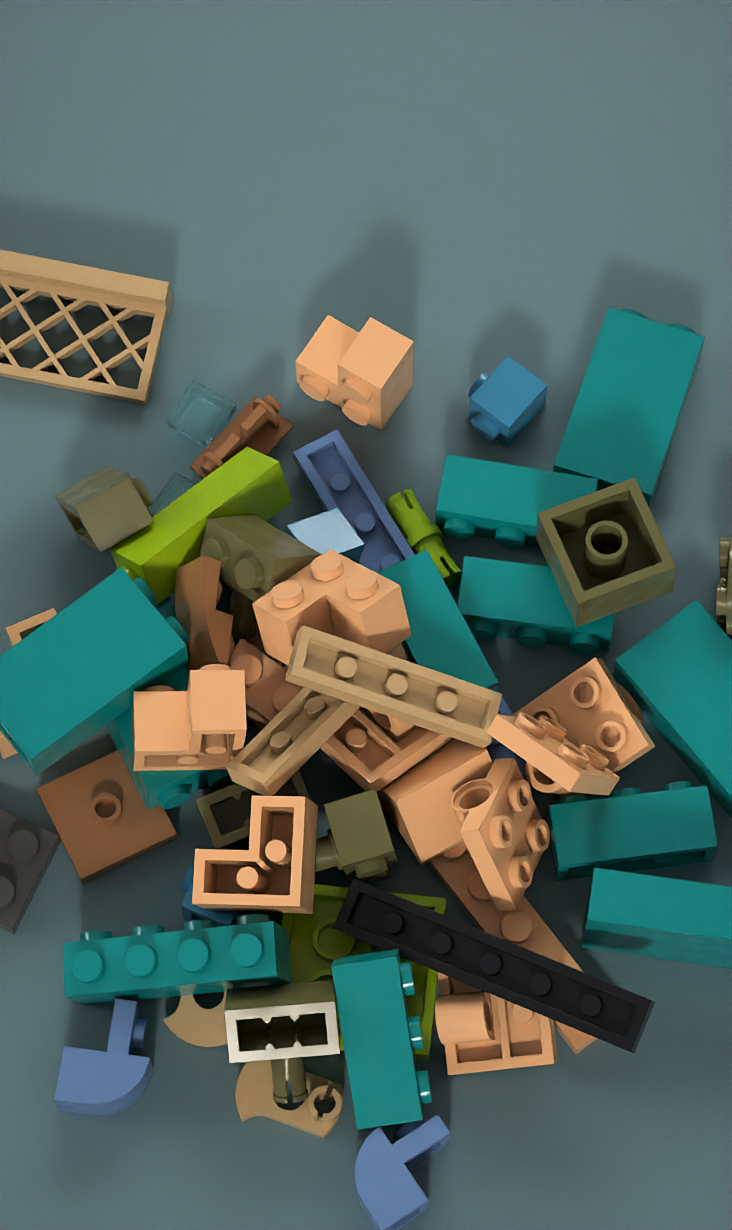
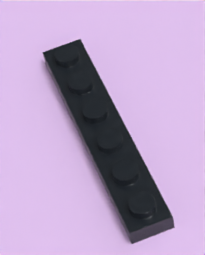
M355 878L352 880L333 926L338 931L384 950L399 949L400 956L632 1053L636 1051L655 1004L654 1001Z

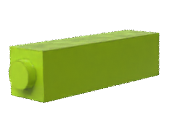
M245 447L152 517L153 523L111 547L110 552L117 570L122 567L133 581L138 577L143 579L157 599L155 605H158L175 592L176 569L199 558L208 518L254 514L267 522L293 502L279 461L254 449Z

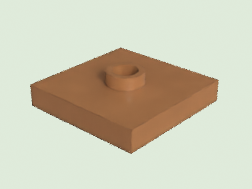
M119 750L36 788L82 884L178 839L177 833L161 805L146 810Z

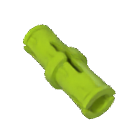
M411 489L403 491L404 499L400 492L396 493L384 504L413 553L418 554L427 549L447 588L452 586L461 578L462 571L458 568L441 540L443 532L437 524H431Z

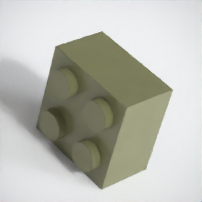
M635 477L537 513L536 539L576 627L673 592L677 567Z

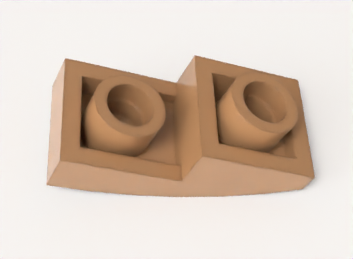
M205 555L176 569V620L181 624L190 639L186 643L189 671L199 670L201 667L209 664L228 665V660L234 648V638L231 635L233 615L216 610V605L220 600L222 585L219 581L221 561Z

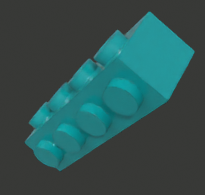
M265 914L237 917V925L217 927V921L193 920L184 923V930L165 932L164 926L160 925L137 926L132 928V936L113 937L111 931H87L80 933V941L63 943L65 997L82 1005L114 1003L115 998L134 1001L224 992L232 988L292 983L289 931L278 923L270 921L269 915Z

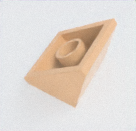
M452 738L451 741L377 792L381 804L421 866L464 841L460 834L461 825L450 804V800L455 790L463 784L472 780L486 778L493 764L486 748Z

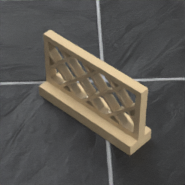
M0 249V288H4L12 300L0 308V320L18 309L30 330L6 345L0 337V360L7 357L11 365L0 363V376L146 405L167 315L171 314L174 294L170 283ZM12 290L21 291L25 293L19 297H16ZM39 295L52 297L60 311L35 326L24 310L23 305ZM60 299L72 301L73 303L65 307ZM86 305L100 307L108 321L83 335L71 315ZM109 309L119 310L122 312L113 317ZM135 314L154 317L150 334L133 345L119 326V324ZM66 319L79 339L53 354L41 334ZM114 328L127 349L102 364L89 343ZM37 338L49 358L32 369L20 367L11 353L32 339ZM84 347L97 368L81 378L68 376L59 362ZM147 347L143 362L138 352ZM133 357L142 370L138 388L132 389L117 386L108 371ZM55 366L59 374L45 371ZM103 375L108 384L94 380Z

